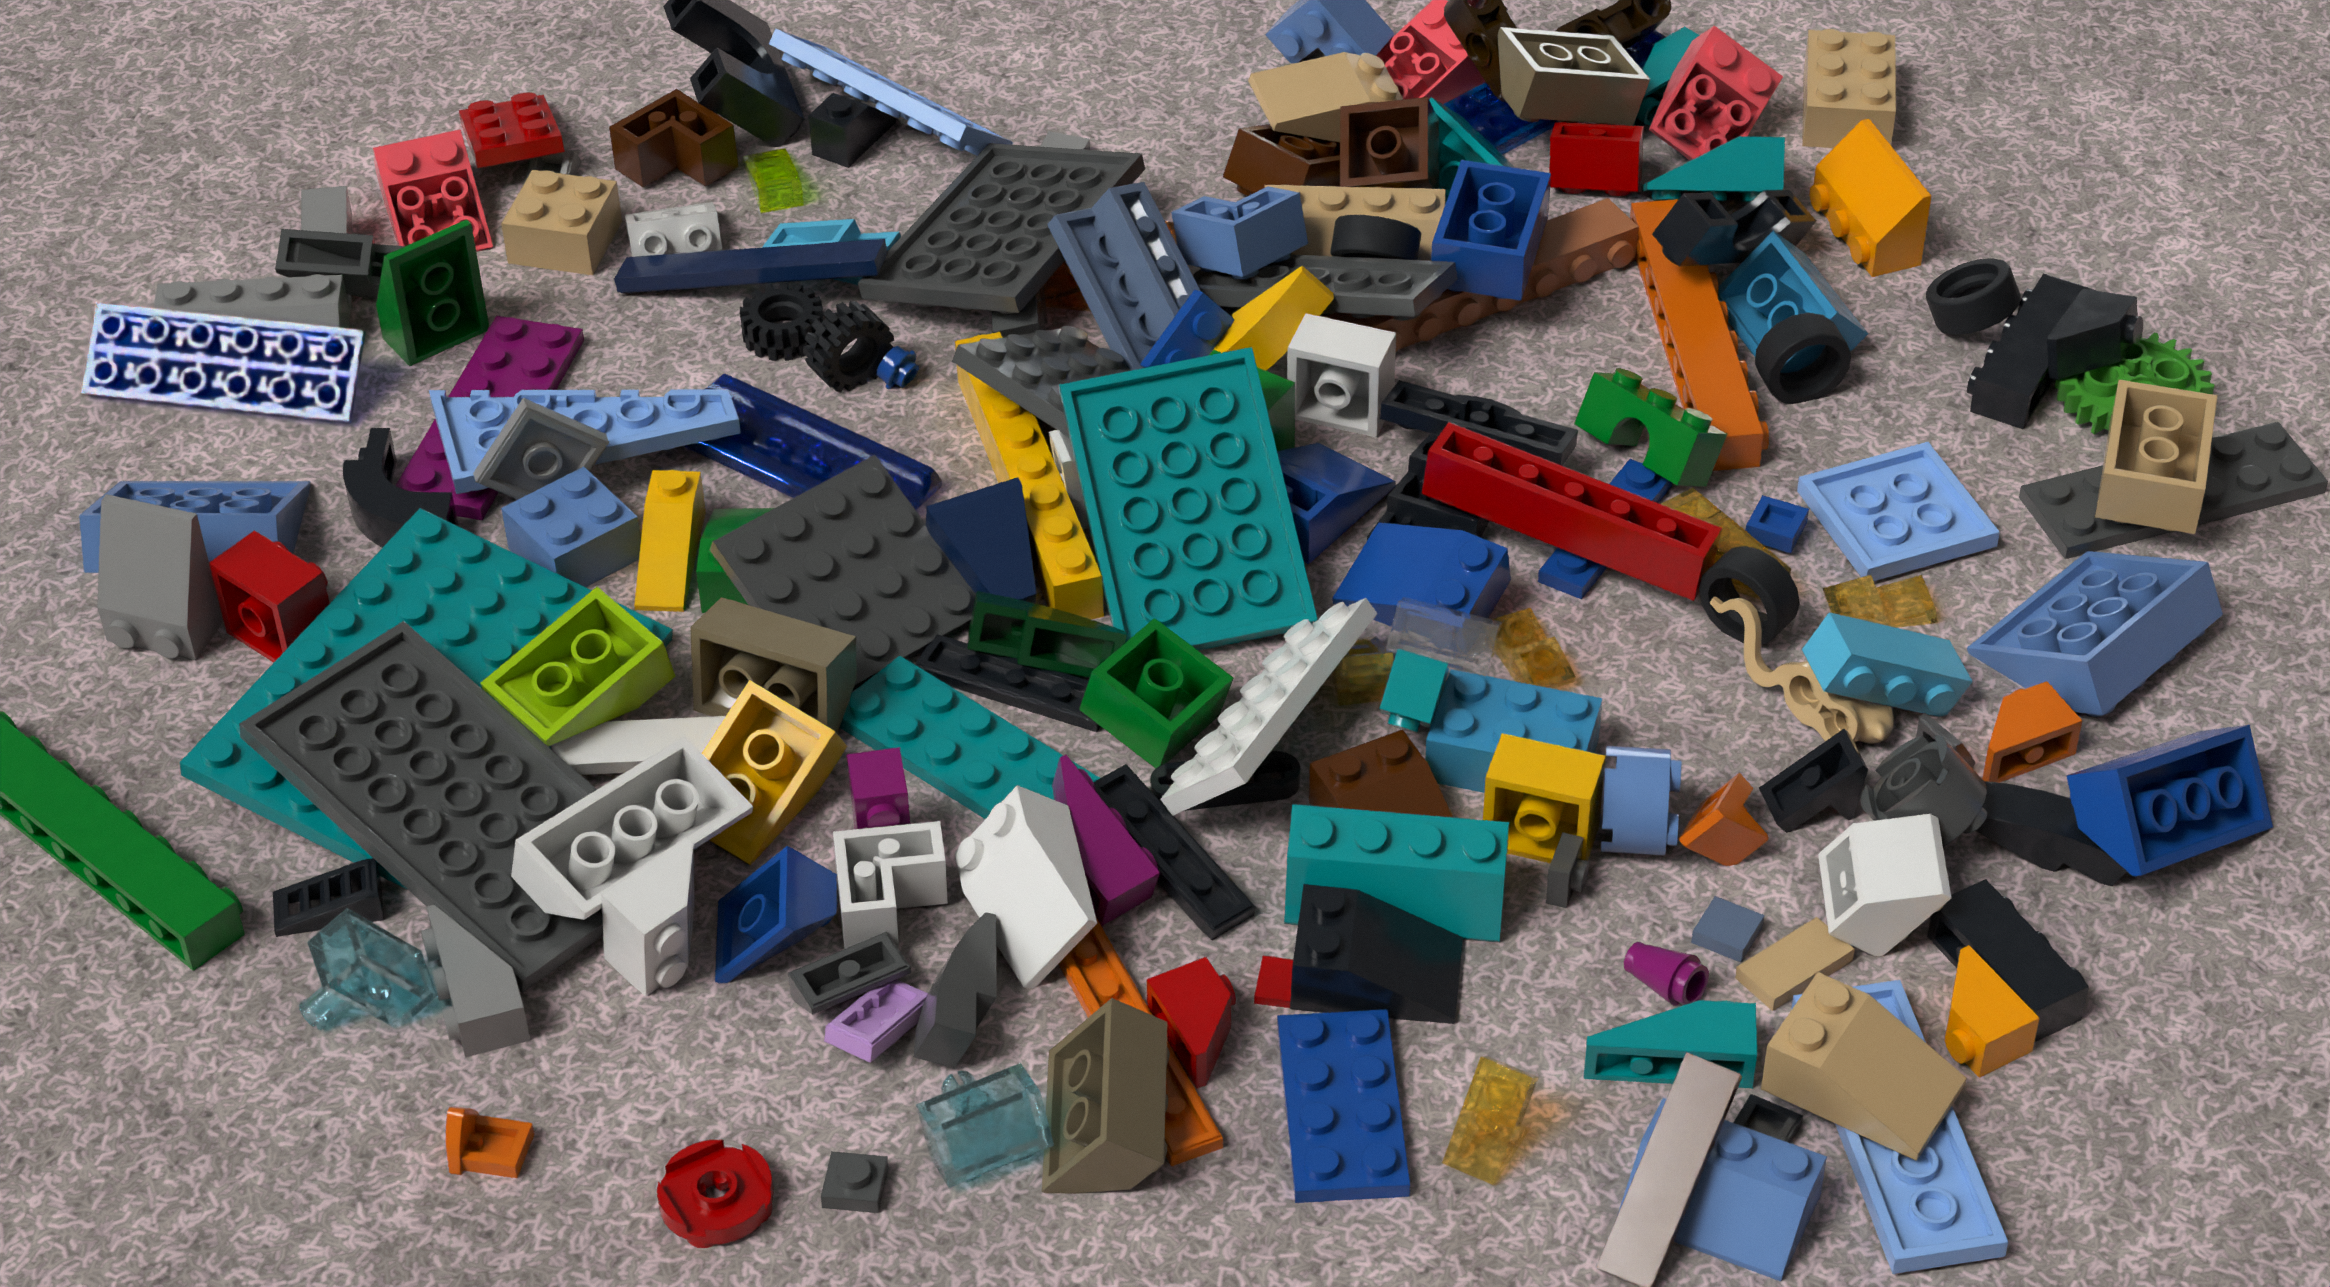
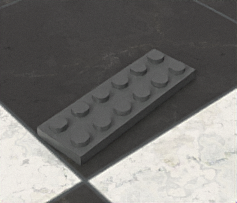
M1291 254V257L1287 260L1273 262L1258 269L1259 273L1247 279H1234L1231 274L1218 271L1203 272L1200 267L1196 266L1190 270L1201 292L1206 294L1218 306L1231 307V310L1237 311L1303 265L1334 293V299L1320 316L1333 313H1351L1354 318L1390 315L1393 316V319L1399 321L1418 317L1429 304L1441 297L1442 293L1458 279L1455 262Z
M2279 422L2214 437L2211 442L2206 489L2197 526L2323 494L2326 492L2328 480ZM2103 465L2022 485L2020 488L2019 499L2064 559L2081 556L2087 551L2096 552L2175 531L2095 518Z

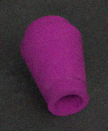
M1636 942L1629 948L1624 959V969L1626 972L1633 974L1635 978L1673 1006H1678L1680 1003L1686 1005L1698 1001L1708 984V968L1702 965L1700 959L1695 955Z

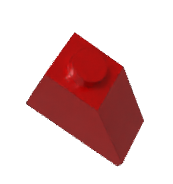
M1207 957L1147 979V1006L1153 1016L1167 1021V1041L1196 1089L1206 1086L1231 1029V1006L1236 1004V996L1230 980L1225 974L1218 975Z

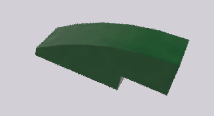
M977 591L967 637V649L1017 658V664L1090 677L1095 668L1125 644L1127 632L1069 612Z

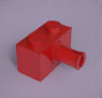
M1555 122L1550 136V187L1561 188L1563 192L1569 194L1583 193L1586 189L1604 190L1606 194L1612 196H1624L1631 192H1638L1642 179L1644 126Z

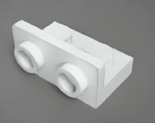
M713 202L625 214L632 257L722 250L717 211Z

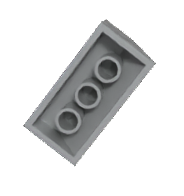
M316 274L306 277H266L263 279L245 280L220 279L205 282L176 281L158 284L152 309L156 383L341 374L343 372L351 316L343 276Z

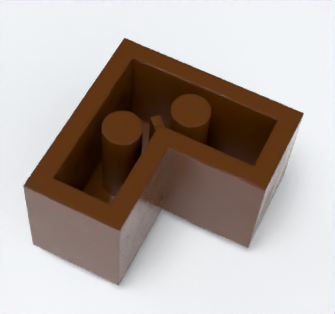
M678 89L673 90L609 127L615 170L641 187L649 185L676 168L702 185L707 186L739 167L734 125Z

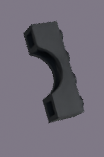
M1789 189L1763 190L1751 202L1732 214H1729L1711 192L1683 193L1652 235L1663 247L1662 252L1665 257L1679 267L1742 263L1772 231H1775L1787 241L1797 246L1815 224L1816 220Z

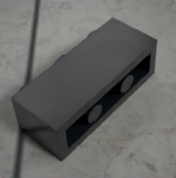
M1987 879L1952 894L1951 899L1943 908L1931 915L1927 937L1956 968L1960 949L1970 945L2040 1018L2035 1042L2082 1020L2089 986L2086 984L2081 973L2074 967H2070L2051 947L2047 938L2041 932L2036 931L2017 912L2012 901L2008 897L2002 896Z

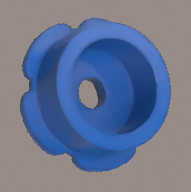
M895 346L884 356L878 366L877 376L885 381L887 389H891L895 384L904 388L916 377L919 366L915 363L916 353L913 350L909 352L900 346Z

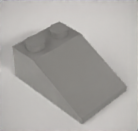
M108 494L101 500L97 608L107 641L122 648L137 647L155 651L166 658L182 657L196 661L224 622L196 513Z

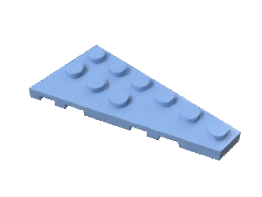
M728 389L670 390L664 397H640L639 390H621L620 397H596L595 390H521L514 397H490L489 390H471L470 397H447L446 390H429L431 405L456 494L488 488L475 481L473 472L523 398L605 433L609 444L594 465L740 434L739 418Z

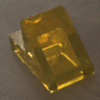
M1377 636L1358 638L1333 670L1332 677L1339 706L1382 701L1387 685V673L1391 672L1393 665V653Z
M1481 1056L1442 1163L1495 1185L1530 1130L1529 1127L1522 1125V1121L1539 1077L1492 1057Z

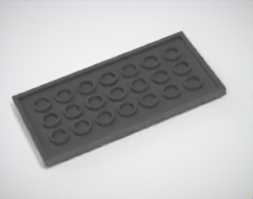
M404 621L239 724L240 737L425 906L435 905L513 967L521 993L528 990L603 936L602 909L584 920L545 913L511 877L515 840L597 789Z

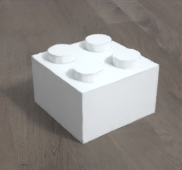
M1305 313L1288 346L1287 379L1295 382V420L1377 438L1385 420L1380 419L1381 403L1395 384L1396 332Z

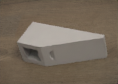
M435 905L426 906L431 928L421 930V935L428 962L436 960L440 962L441 967L431 969L438 1000L450 999L451 1007L442 1009L449 1041L460 1038L465 1057L531 1041L513 967Z

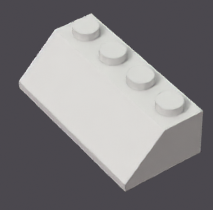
M683 736L516 839L511 877L545 913L584 920L602 909L601 894L687 836L694 843V849L751 814L753 806Z

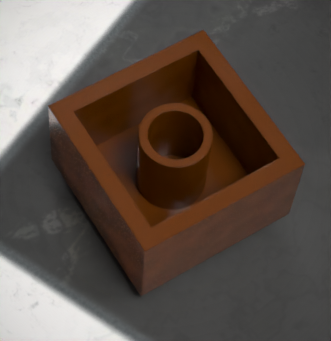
M1428 97L1340 106V187L1439 189V119Z

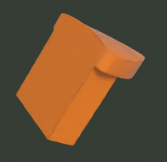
M449 1107L446 1119V1152L449 1173L461 1175L463 1171L518 1178L535 1135L533 1124L481 1116L478 1111L471 1108Z

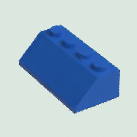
M2250 725L2198 731L2066 775L2078 828L2132 876H2142L2273 828Z

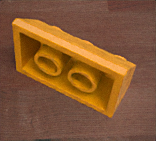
M1870 119L1861 120L1816 165L1814 184L1810 187L1809 191L1812 207L1815 211H1821L1830 223L1834 236L1837 238L1841 237L1850 248L1854 262L1862 264L1871 277L1921 266L1931 194Z

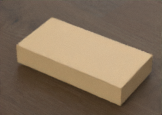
M1815 917L1736 967L1735 979L1769 1009L1774 1011L1792 1000L1793 995L1803 993L1817 972L1830 976L1852 962L1855 949L1850 944L1829 935L1828 926L1818 917Z

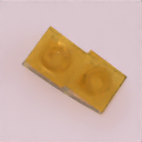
M1531 608L1485 621L1483 634L1514 681L1552 689L1575 681L1576 676L1555 636L1546 638Z

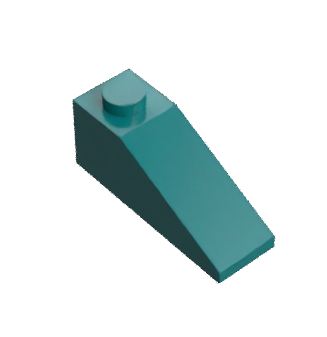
M1397 649L1379 708L1382 714L1389 716L1388 725L1413 733L1418 732L1419 725L1431 727L1449 675L1448 663Z
M1699 1000L1588 1036L1586 1040L1584 1079L1673 1084L1686 1052L1740 1073L1742 1080L1738 1088L1753 1089L1757 1061L1756 1003Z

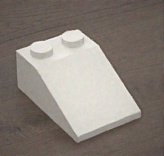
M1017 785L1001 803L994 806L989 816L971 836L961 842L958 850L955 852V858L963 893L979 918L986 912L996 915V945L1023 987L1029 989L1035 988L1097 924L1068 805Z

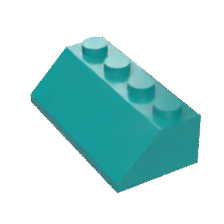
M1292 804L1287 852L1284 924L1298 925L1303 884L1358 889L1463 937V939L1500 942L1509 822Z

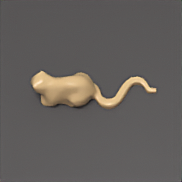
M1717 597L1712 598L1710 604L1718 613L1735 610L1743 618L1745 627L1744 661L1747 673L1751 679L1762 687L1781 685L1784 690L1785 702L1790 711L1802 724L1813 727L1824 741H1827L1842 729L1849 732L1854 743L1858 741L1870 744L1880 743L1891 735L1894 727V716L1890 706L1873 704L1860 699L1824 692L1808 661L1790 662L1777 667L1775 670H1771L1761 656V621L1753 604L1743 598H1734L1726 602L1721 601Z

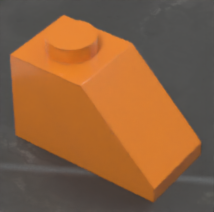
M2047 681L2026 689H2018L2010 695L2003 697L1988 746L1982 777L1983 781L2000 783L2076 754L2082 719Z

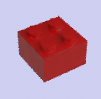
M255 530L209 562L226 633L272 662H275L330 604L326 589L328 581L319 566L313 562H305L289 552L282 543L278 541L273 542Z

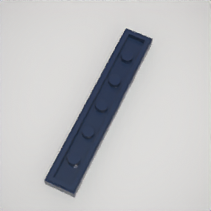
M885 239L626 257L614 277L618 293L877 276L888 251Z

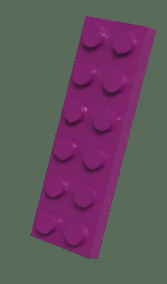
M496 315L448 397H470L471 390H489L490 397H514L521 390H557L584 342L583 329ZM434 419L395 485L401 489L413 492H452L456 515L476 520L484 519L498 494V491L489 487L479 491L456 494L436 419Z

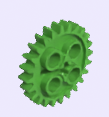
M2154 332L2148 339L2141 337L2138 344H2133L2121 362L2059 380L2056 379L2055 388L2058 389L2057 401L2065 402L2064 412L2077 413L2076 424L2093 423L2091 433L2096 434L2103 429L2109 431L2118 380L2213 394L2214 384L2210 383L2212 373L2211 371L2203 370V359L2190 360L2191 348L2177 351L2175 349L2177 340L2172 339L2163 344L2158 342L2159 335Z

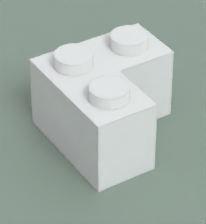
M940 821L833 832L844 949L884 932L889 934L899 949L897 909L948 904L946 861Z

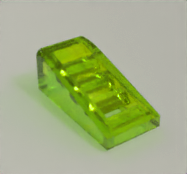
M786 148L743 156V163L760 213L804 206L802 183Z

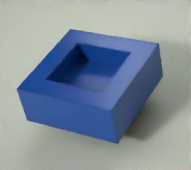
M1762 495L1746 524L1744 539L1791 553L1807 524L1809 509Z

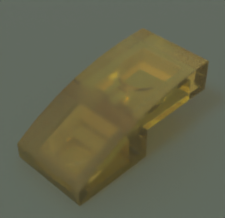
M1868 575L1823 588L1830 613L1895 628L1938 622L1936 608L1922 575L1876 587L1872 576Z

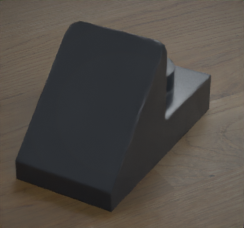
M1842 729L1760 786L1759 790L1776 824L1784 832L1788 833L1829 805H1832L1847 820H1851L1864 786L1868 768L1848 731Z

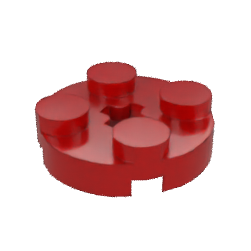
M705 1140L689 1145L671 1157L665 1166L666 1175L661 1180V1184L658 1181L657 1198L664 1223L673 1233L687 1239L692 1246L697 1248H708L715 1244H725L739 1240L756 1230L772 1214L774 1189L771 1170L767 1161L758 1151L742 1144V1150L734 1147H725L724 1140ZM714 1185L719 1191L730 1189L725 1195L718 1198H708L706 1194V1189Z

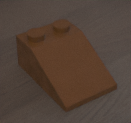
M1270 124L1239 128L1223 178L1237 184L1236 189L1247 196L1265 188V185L1340 187V142L1273 131Z
M1403 729L1310 763V806L1453 818L1428 762Z

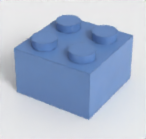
M585 467L567 474L501 508L508 549L511 552L584 587L639 560L641 537L638 516Z

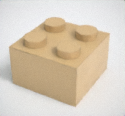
M532 170L501 223L508 264L593 275L622 223L617 181L597 179L592 176L583 177L561 174L548 170Z

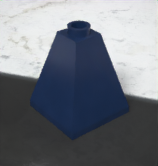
M1018 477L926 506V527L929 534L975 594L977 591L1036 604L1037 593L1022 484Z

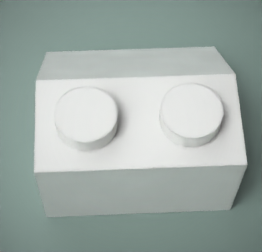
M687 836L601 894L604 959L645 996H648L661 986L663 988L673 986L682 978L686 968H688L695 897L694 843Z

